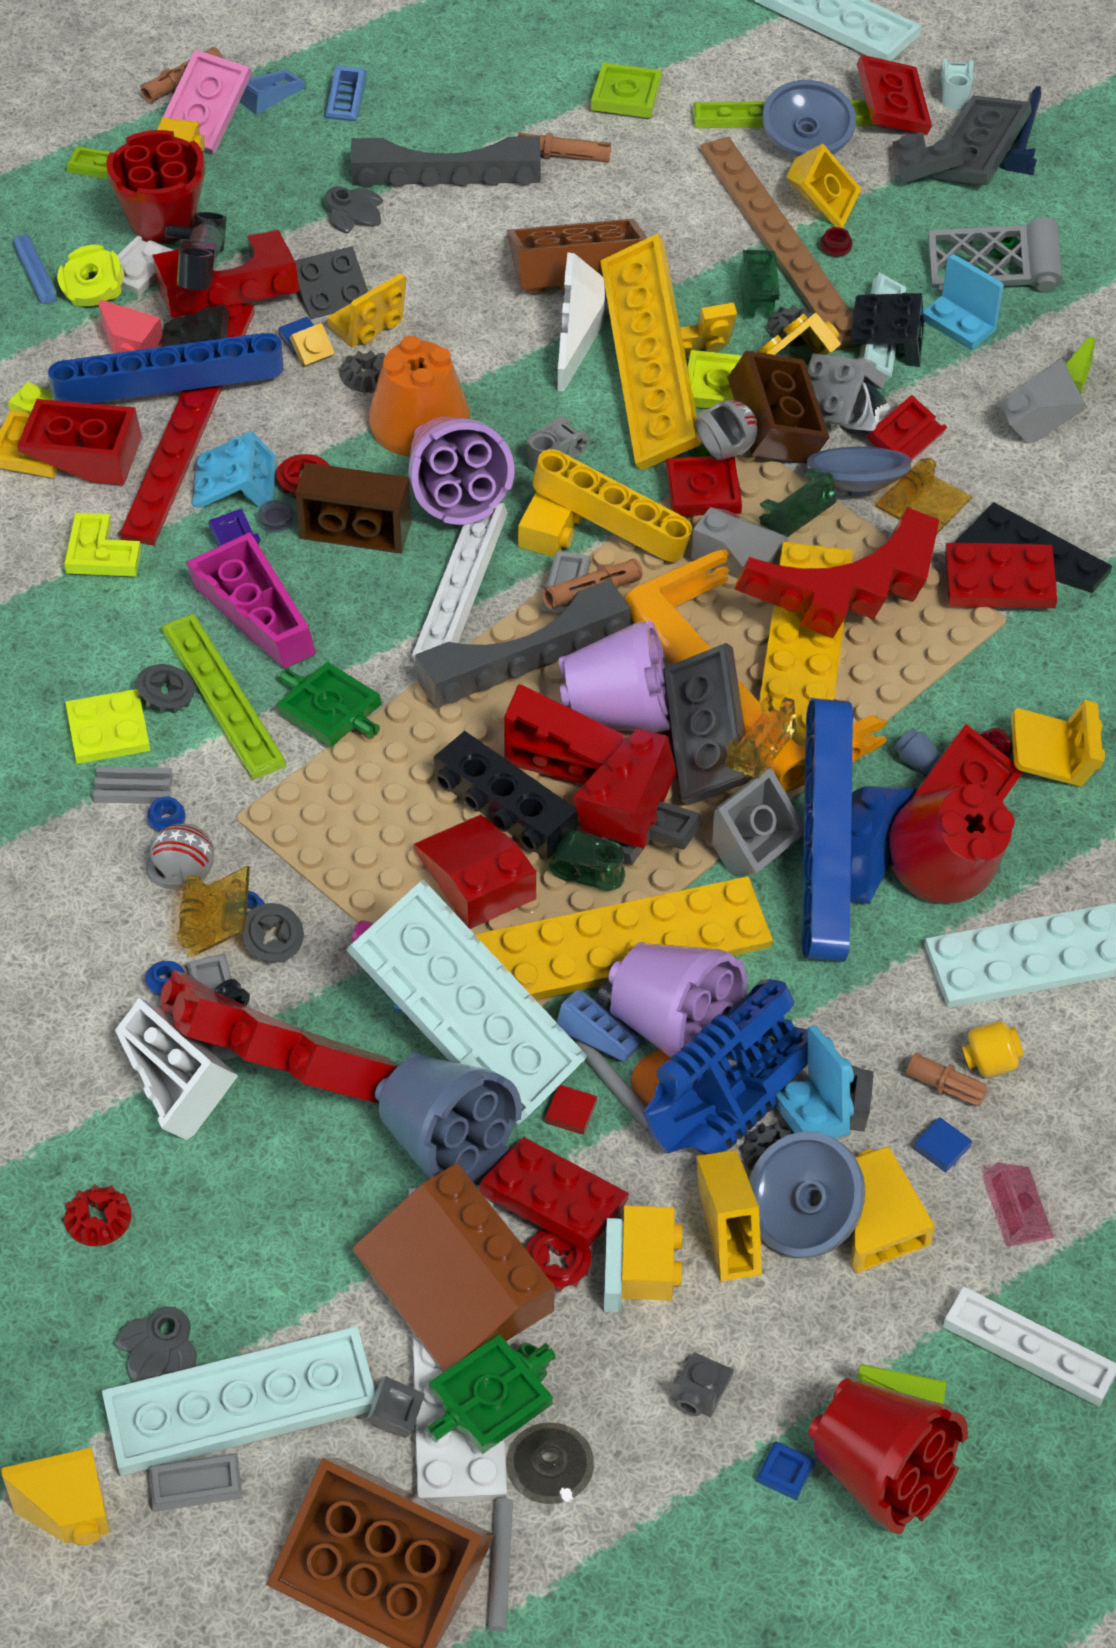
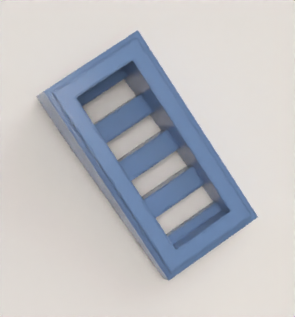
M335 66L326 119L357 121L367 82L366 69ZM341 85L355 86L356 88L341 87ZM339 93L353 94L354 96L339 95ZM337 101H344V102H352L353 104L351 105V104H343V103H336V102H337ZM335 109L351 110V112L336 111Z
M287 69L250 78L239 102L256 115L304 89L305 82ZM284 79H286V80L288 81V82H286V83H284V84H281V83H280V81H282V80L284 81Z
M579 990L575 991L561 1005L556 1023L570 1037L625 1062L643 1043V1039Z

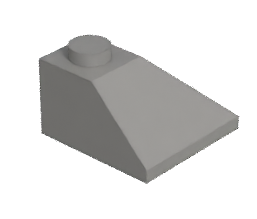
M1062 358L1007 394L1000 402L1010 426L1027 443L1038 441L1087 408Z
M710 507L693 528L691 559L696 560L717 550H727L729 552L727 561L714 567V569L722 566L728 567L730 571L727 574L738 579L748 557L771 563L782 548L783 542H787V536L730 511Z

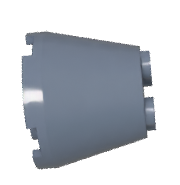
M412 1053L406 1061L392 1072L389 1078L383 1079L378 1084L375 1091V1097L379 1101V1116L382 1123L429 1179L458 1163L475 1185L480 1184L484 1177L511 1150L505 1145L510 1137L514 1121L521 1120L522 1115L520 1094L516 1086L507 1078L489 1069L423 1056L420 1053Z

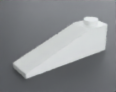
M567 253L562 332L560 334L558 360V391H565L604 325L605 313H609L603 277L575 253Z

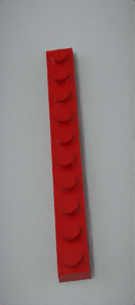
M242 303L227 306L230 313L227 338L245 336L255 314L254 305ZM224 385L182 391L121 529V540L140 541L141 544L155 546Z

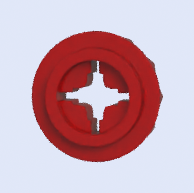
M294 455L279 465L276 472L277 484L281 486L283 493L291 492L294 498H296L295 492L305 462L327 466L329 464L323 458L316 455Z
M94 1183L89 1190L84 1192L78 1190L76 1197L72 1201L67 1202L63 1218L66 1230L74 1240L87 1246H103L116 1241L127 1231L131 1222L132 1212L125 1193L117 1192L112 1185L108 1188H100ZM89 1204L93 1208L96 1207L99 1211L104 1209L106 1223L102 1219L99 1220L96 1216L91 1217Z
M547 1230L534 1235L526 1245L525 1249L559 1292L564 1287L570 1285L577 1287L579 1281L589 1273L591 1264L590 1248L584 1251ZM549 1250L557 1256L568 1255L565 1258V1270L557 1264L548 1265L550 1263Z

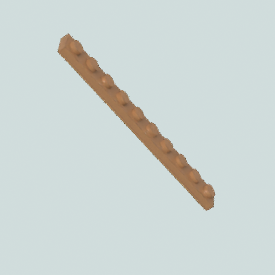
M725 137L701 144L700 152L810 312L817 313L823 322L829 321L838 331L839 337L837 339L841 345L836 350L857 345L851 344L850 338L853 322L852 312L731 138Z

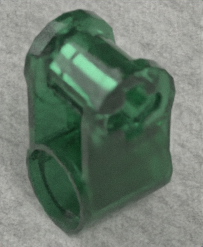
M575 830L563 833L548 865L553 875L559 879L595 887L602 891H613L620 888L625 882L626 877L625 870L621 866L625 857L624 850L619 843L585 835ZM610 851L613 852V859L610 858ZM602 873H605V880L602 879Z

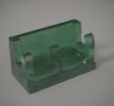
M743 250L739 273L743 319H753L755 309L758 307L766 308L765 316L766 319H769L771 313H774L775 301L779 300L780 296L776 253L769 250Z
M812 468L808 469L803 475L812 480L780 503L770 499L761 502L760 506L768 509L771 513H764L759 517L760 525L787 537L795 533L836 503L832 474L829 472L823 473Z

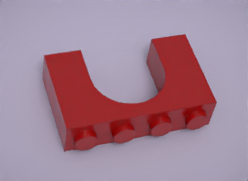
M279 229L248 235L251 260L236 268L214 271V278L210 288L205 290L187 289L177 285L180 249L153 254L152 259L156 281L171 318L193 314L205 307H214L223 303L227 307L300 292L296 262Z

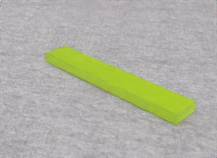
M850 100L856 114L855 126H878L871 123L866 100ZM766 101L693 102L695 128H764L762 115Z
M193 613L162 625L161 628L164 636L184 669L192 678L195 687L252 780L287 767L285 758L196 615Z

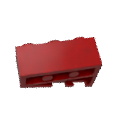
M518 684L504 715V758L521 769L582 785L626 740V735L521 684Z
M637 728L573 795L583 832L645 849L648 841L646 837L650 825L655 824L658 805L660 802H664L676 774L668 736Z

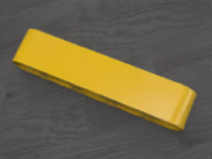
M548 449L540 453L532 480L533 487L538 493L663 560L675 562L684 556L692 532V525L685 517L561 451Z

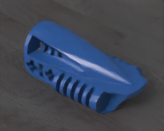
M773 979L759 981L751 992L732 1007L725 1016L720 1014L714 1017L710 1024L702 1028L701 1033H697L691 1039V1042H687L681 1048V1051H677L671 1057V1060H667L658 1068L657 1077L660 1083L656 1086L655 1095L643 1114L651 1136L665 1153L669 1154L691 1147L698 1149L704 1155L727 1151V1149H730L737 1143V1139H741L747 1133V1130H751L757 1124V1121H760L767 1112H770L776 1106L775 1095L808 1065V1030L794 1027L791 1020H786L783 1017L790 1011L795 1002L785 982ZM768 1036L775 1038L777 1042L772 1044ZM758 1047H761L766 1051L764 1053H761Z

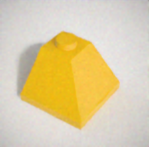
M823 143L796 157L786 176L792 187L835 227H844L862 188Z
M92 1447L1 1468L2 1477L14 1513L64 1543L74 1541L77 1545H89L97 1542L101 1535L110 1533L102 1483Z

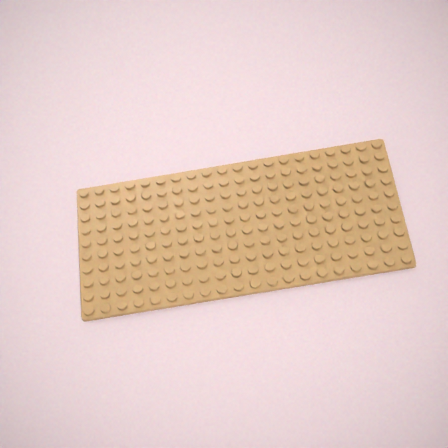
M750 449L741 455L735 456L742 500V514L737 515L787 536V542L854 550L852 563L873 554L890 540L889 536L777 459L752 456ZM668 496L659 504L671 510L670 497ZM683 516L691 523L692 532L685 554L680 560L675 562L663 560L615 535L588 555L591 556L589 573L595 572L602 565L609 564L614 566L633 558L636 559L642 567L643 575L638 581L618 586L617 590L625 598L637 586L694 561V559H691L693 528L703 516ZM782 548L771 561L772 564L780 565ZM930 565L927 581L914 602L888 592L887 599L874 620L847 610L844 620L834 700L851 702L853 723L873 714L878 719H885L888 722L1006 624V617L992 607L948 606L946 575ZM712 568V569L706 571V573H711V572H713L715 569ZM726 574L728 577L727 582L675 607V609L711 649L724 643L733 647L737 678L759 701L774 604L734 590L737 578ZM542 589L469 644L488 645L522 638L546 627L561 614L542 611ZM662 658L663 661H664L665 667L670 666V664L666 661V659H665V658ZM559 660L556 663L547 664L529 671L523 676L506 680L494 685L490 689L478 691L461 698L457 702L448 703L438 708H435L417 681L367 718L380 726V730L376 736L374 735V738L371 739L359 730L353 729L332 747L322 751L242 810L237 816L238 822L357 923L361 920L375 923L421 880H424L459 917L414 850V843L480 814L492 824L493 822L479 811L471 810L461 798L451 791L443 790L437 784L434 772V756L463 731H466L504 758V715L518 684L563 705L560 686L566 684V678L562 677ZM669 726L670 730L658 732V734L668 736L676 767L671 726ZM616 730L626 735V739L634 732ZM521 769L576 808L573 795L583 786L582 784ZM676 769V774L664 802L700 813L702 825L685 850L650 839L633 865L599 855L597 843L602 837L583 832L579 817L577 834L548 860L536 852L527 850L517 838L507 831L503 832L518 844L536 870V900L470 930L477 934L686 889L721 860L712 845L714 809L745 784L686 805L680 799ZM751 769L752 779L763 770ZM805 785L786 792L790 801L805 790ZM554 997L536 1001L543 1007Z

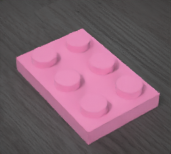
M195 49L163 118L199 121L200 135L205 137L204 151L214 154L252 76L251 69Z

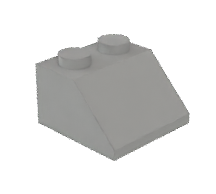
M771 767L765 768L714 809L712 845L728 872L733 876L757 874L804 835V823Z

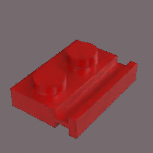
M911 395L877 424L875 430L870 431L866 438L878 448L896 450L908 455L912 462L946 431L947 426L945 424L941 426L935 420L936 416Z

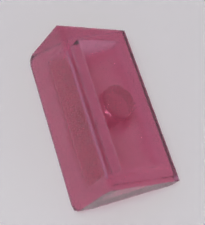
M997 1162L982 1175L1006 1247L1054 1238L1029 1167Z

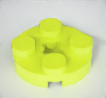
M87 245L74 250L68 255L69 261L65 264L64 268L61 265L58 270V284L65 297L75 306H95L101 300L108 301L109 299L117 298L122 292L121 285L124 280L123 266L117 254L112 250L111 252L105 250L103 246ZM90 272H95L96 276L94 278L85 280L89 277Z

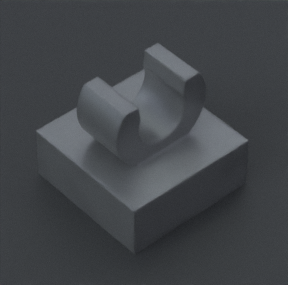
M385 1376L379 1382L367 1421L388 1433L393 1432L407 1438L413 1432L425 1394Z

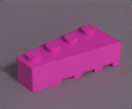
M251 532L186 562L194 587L283 669L317 654L309 626Z

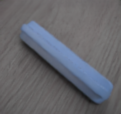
M25 233L22 236H16L14 238L15 249L42 304H49L50 302L57 301V291L31 237Z

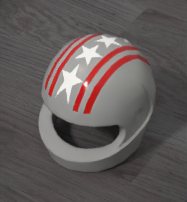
M726 400L709 409L705 408L695 417V427L702 443L717 460L745 453L756 439V417L752 410L742 402Z
M194 824L170 825L157 834L151 845L150 857L147 861V872L154 883L165 889L179 891L191 889L199 885L206 878L213 865V843L206 833ZM156 867L165 875V877H161L157 873Z

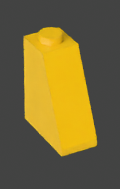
M889 1146L876 1151L868 1149L855 1157L861 1167L865 1182L863 1211L857 1226L851 1233L852 1267L856 1274L927 1247L932 1243L935 1225Z
M737 1150L696 1156L698 1189L720 1280L726 1281L762 1275L759 1205Z

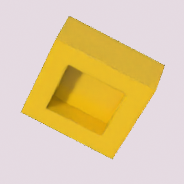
M322 323L294 333L289 337L303 367L335 354Z

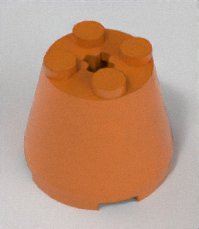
M416 336L404 337L401 340V344L393 347L385 355L369 408V426L375 436V440L393 453L410 457L414 432L419 426L434 418L443 416L470 419V408L452 363L450 351L435 343L422 341Z

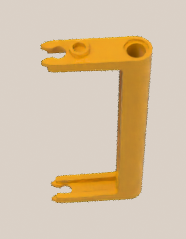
M727 550L714 551L637 586L624 598L631 608L630 620L633 623L653 621L662 643L664 658L670 665L711 649L675 607L728 581L726 575L730 571L728 567L722 566L716 568L711 573H706V571L727 561L729 554ZM738 679L748 754L762 770L767 767L772 768L785 792L805 785V745H797ZM873 714L853 723L852 763L878 749L887 741L884 736L876 737L872 734L866 737L872 732L881 730L887 724L885 719H878Z

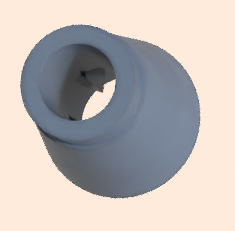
M914 728L906 732L894 747V751L899 754V760L924 775L929 773L941 756L923 731L918 732Z

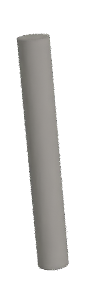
M578 1040L576 1044L587 1055L585 1061L643 1129L648 1132L649 1128L643 1114L647 1107L597 1049Z
M498 1498L495 1500L493 1532L495 1535L492 1550L488 1630L495 1632H506L513 1512V1501L508 1498Z

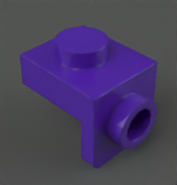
M242 508L209 520L208 525L218 547L251 532L258 545L261 541L258 533L253 534Z

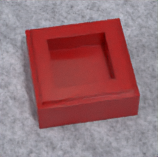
M559 1085L545 1116V1123L584 1135L597 1104V1096Z

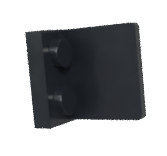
M922 293L857 295L850 337L851 344H899L900 355H905L906 366L920 367L925 325Z

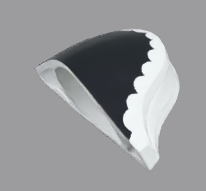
M863 380L849 421L842 426L847 429L874 431L877 424L884 419L883 415L888 413L890 405L873 385Z

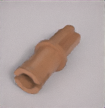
M915 1053L908 1064L906 1076L913 1077L936 1088L937 1093L940 1095L947 1093L969 1104L979 1106L987 1092L986 1084L955 1071L956 1067L952 1064L946 1067L923 1057L919 1053Z

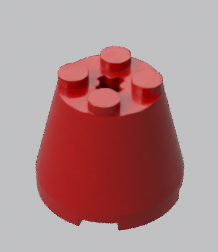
M149 130L126 137V144L122 145L115 152L109 153L106 161L109 183L132 230L137 236L142 237V241L148 242L151 240L155 243L173 242L179 239L165 236L167 224L187 227L194 226V214L198 210L205 176L204 154L201 147L194 140L188 142L174 137V131Z
M968 784L964 787L921 794L902 807L890 825L887 838L890 839V852L894 863L892 869L903 886L924 901L933 904L938 902L960 903L968 901L985 890L994 879L1011 839L1012 828L1015 825L1014 816L999 797L977 784Z
M846 1378L836 1387L833 1400L825 1413L819 1414L812 1421L808 1430V1436L814 1440L816 1457L878 1524L892 1533L902 1534L907 1523L915 1516L922 1522L947 1493L959 1470V1467L954 1465L953 1462L959 1442L963 1443L968 1439V1426L963 1415L944 1404L863 1381L853 1382Z

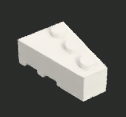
M139 998L115 1031L133 1069L139 1072L145 1085L143 1090L147 1098L153 1101L160 1116L157 1119L161 1128L188 1140L195 1135L238 1075L199 1040L186 1037L173 1026V1017L167 1012Z

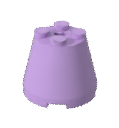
M450 416L438 417L419 426L414 432L408 470L409 483L416 500L429 514L449 524H470L494 513L493 507L502 501L508 490H511L514 480V461L506 442L487 424L472 419Z
M653 621L634 623L569 655L559 657L560 671L562 677L566 678V684L560 686L563 705L571 706V709L614 730L635 731L638 728L654 733L670 730L669 726L671 724L663 671L665 664L662 659L664 658V651Z
M639 942L622 962L617 961L613 964L608 977L609 982L613 984L610 1006L611 1015L622 1020L670 1058L677 1051H681V1048L687 1042H691V1039L697 1033H701L702 1028L710 1024L714 1017L720 1014L725 1016L747 993V974L743 961L735 959L731 953L721 949Z

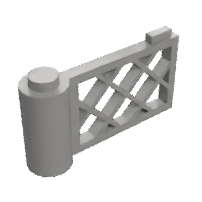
M1037 218L1030 221L1027 225L929 230L932 288H938L939 292L943 291L944 278H938V271L946 265L947 258L950 255H956L961 250L973 257L968 263L973 266L981 263L990 270L987 274L1001 281L1004 286L1031 285L1041 292H1050L1063 281L1058 223L1054 219ZM1019 236L1020 243L1012 251L1000 243L1005 237ZM981 238L988 244L978 252L968 245L972 239ZM949 240L956 246L945 254L936 247V241ZM993 248L1005 255L997 265L985 257ZM1010 261H1013L1022 268V274L1009 275L1002 269Z

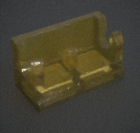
M768 694L761 703L762 715L742 740L738 743L737 738L734 737L728 743V758L725 761V767L759 779L796 732L794 700L785 697L781 701L780 711H777L772 706V696Z

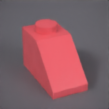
M104 300L99 302L102 328L114 353L157 348L161 344L163 335L159 317Z

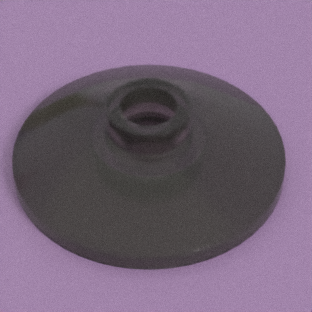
M540 1423L525 1429L513 1440L506 1457V1470L512 1485L524 1497L542 1504H558L573 1499L587 1487L593 1475L594 1456L587 1440L572 1427L561 1423ZM547 1452H554L558 1455V1458L555 1461L549 1462L544 1460L542 1456Z

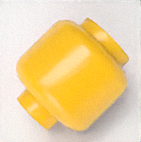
M1001 1020L971 1029L968 1032L969 1044L962 1046L969 1070L977 1067L978 1072L984 1078H991L1017 1069L1019 1058L1024 1057L1015 1026L1008 1027Z

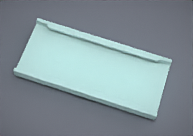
M421 880L346 949L449 1061L495 1071L516 1086L521 1098L522 1115L521 1120L514 1121L512 1129L524 1121L587 1057L582 1049L424 880Z

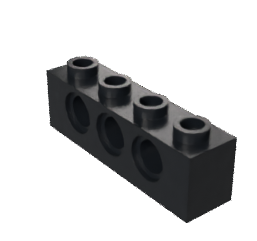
M463 731L434 756V772L437 784L443 790L451 791L461 798L471 810L479 811L489 818L499 830L507 831L517 838L530 852H536L548 860L577 834L578 814L575 807L468 732Z

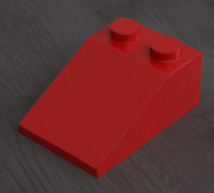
M36 399L17 448L23 454L89 482L124 485L142 435L135 407Z
M481 814L414 843V850L469 929L536 900V870L518 844Z

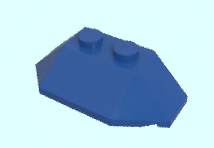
M864 786L852 792L850 902L871 903L892 860L890 839L887 838L893 818L907 804L917 788Z

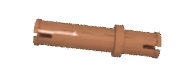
M215 47L205 51V53L223 58L220 51ZM190 60L176 68L165 69L157 78L142 84L140 92L143 98L148 103H152L165 94L175 93Z
M518 132V136H540V155H544V158L547 159L553 156L606 163L610 161L611 142L554 137L553 133H546L545 136Z
M634 558L614 566L609 564L599 566L595 572L543 588V601L549 609H554L557 606L572 602L578 591L604 582L602 580L612 577L610 580L618 588V586L640 580L643 575L642 567ZM585 586V587H583V588H580V589H577V590H574V591H570V590H573V589H576V588Z

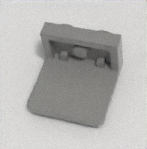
M812 354L807 370L825 423L845 425L849 421L863 380L869 382L875 388L883 389L887 376L876 368L877 364L865 358H845L836 354L831 356Z

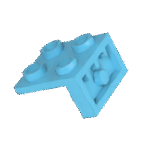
M952 254L947 258L942 296L924 310L925 322L970 350H973L997 329L1004 284Z
M253 431L239 437H234L225 444L203 452L196 459L192 505L196 508H202L242 490L244 496L252 500L259 508L272 506L276 455Z
M816 1025L807 1028L808 1080L795 1081L785 1085L775 1095V1108L794 1133L817 1132L832 1138L849 1135L850 1117L854 1114L853 1102L850 1097V1083L854 1079L852 1066L848 1059H843L838 1053L831 1038H826Z

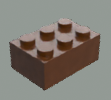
M746 350L727 378L734 400L748 406L757 420V436L753 445L749 448L751 455L807 463L808 457L818 453L830 437L805 361L803 359Z
M305 462L295 492L299 539L402 554L411 526L409 477Z

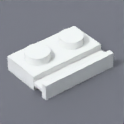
M138 235L117 255L124 269L122 289L140 296L156 280L152 255L173 250L151 240L148 242L142 241V237Z

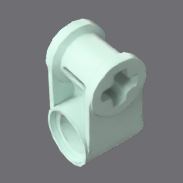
M942 58L940 86H942V103L945 107L952 110H962L969 102L973 80V60L961 63L948 62V59Z

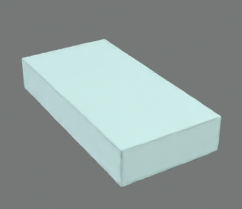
M607 1218L604 1312L621 1311L624 1223L622 1219Z

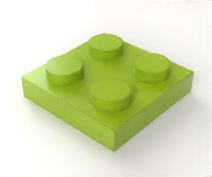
M603 62L592 95L591 110L651 118L662 82V70Z

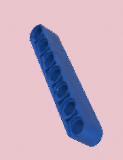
M260 333L55 362L48 369L52 398L58 401L96 403L277 377L284 370L282 341L276 334Z
M811 698L806 712L802 952L805 959L845 962L849 952L853 708L849 701Z

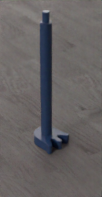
M1036 86L1031 92L1029 102H1031V114L1020 130L1015 149L1009 150L1005 155L1003 164L1006 171L1034 175L1037 159L1033 157L1036 150L1034 148L1026 149L1042 95L1040 86Z

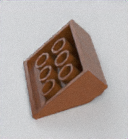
M633 218L507 230L517 281L521 290L526 289L528 293H541L546 291V287L556 286L560 290H565L567 253H575L603 277L600 260L647 239V236Z
M458 1163L422 1183L352 1247L354 1254L442 1372L448 1370L498 1334L507 1341L554 1312L555 1286Z
M322 1458L266 1585L390 1648H436L474 1582L495 1534L340 1458Z

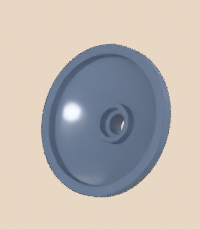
M797 80L778 87L770 94L764 105L762 121L769 138L786 152L800 156L823 143L833 154L842 149L852 138L856 125V114L850 100L837 88L820 81Z
M841 447L812 454L807 459V469L815 478L830 487L848 491L850 496L862 497L869 495V491L885 488L904 477L911 469V458L902 452L885 448Z
M797 1132L779 1139L759 1157L749 1178L759 1205L760 1238L775 1251L791 1257L813 1258L836 1249L851 1235L863 1211L865 1182L857 1159L844 1144L822 1133ZM817 1193H821V1202L814 1206V1196Z

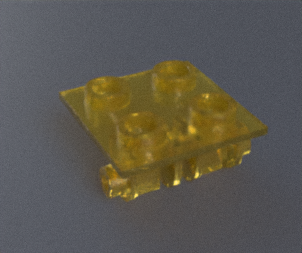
M931 458L920 459L916 466L914 465L876 504V507L899 520L907 507L940 519L937 530L938 534L972 499V496L935 477V461Z
M245 866L210 885L203 883L202 878L196 875L188 876L187 880L183 882V901L180 903V925L177 938L181 941V945L187 948V957H194L245 932L249 866Z

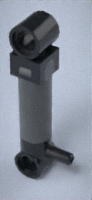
M197 212L194 214L193 227L166 225V237L185 239L179 250L177 285L194 290L210 288L214 278L217 256L219 252L224 250L226 216L213 212Z

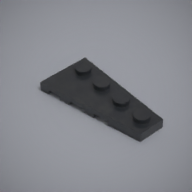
M995 502L955 541V543L1052 545L1056 582L1090 593L1096 590L1112 570V565Z

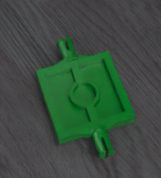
M326 662L317 671L305 677L299 676L289 668H285V672L281 671L279 675L280 682L285 683L292 689L289 694L276 704L279 715L329 747H332L353 729L359 730L371 739L374 738V735L378 734L380 726L366 717L382 705L379 693L329 662Z
M498 1334L429 1382V1390L443 1406L445 1414L430 1425L425 1426L428 1436L432 1437V1441L437 1443L438 1440L456 1428L466 1434L482 1454L490 1450L553 1405V1396L539 1381L536 1372L550 1361L556 1359L552 1348L549 1349V1345L544 1343L540 1348L525 1357L513 1350L502 1336Z

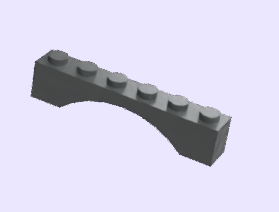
M540 136L507 137L481 149L446 154L411 150L396 145L384 138H351L352 185L369 187L372 185L403 186L405 184H425L427 186H434L436 184H457L464 186L467 184L498 185L499 183H519L528 185L530 183H541Z
M609 579L578 591L572 603L557 619L528 636L488 645L446 642L415 654L416 679L435 708L448 703H454L463 697L481 690L490 689L494 685L506 680L523 676L534 669L556 663L559 657L569 655L630 626L631 608Z

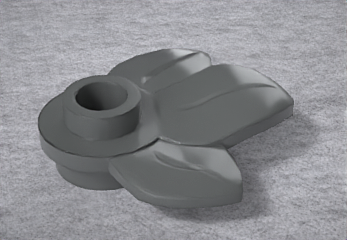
M340 186L332 187L326 192L325 203L328 211L331 213V221L343 232L349 233L355 223L372 227L381 224V216L377 206L383 202V199L375 192L362 188L349 190Z
M176 1307L160 1308L150 1318L135 1319L125 1325L120 1331L115 1345L126 1352H131L127 1368L132 1383L160 1376L164 1371L169 1374L195 1367L197 1353L188 1340L191 1325L188 1317L182 1310ZM173 1321L175 1323L173 1332L167 1335L162 1334L161 1326L163 1323Z

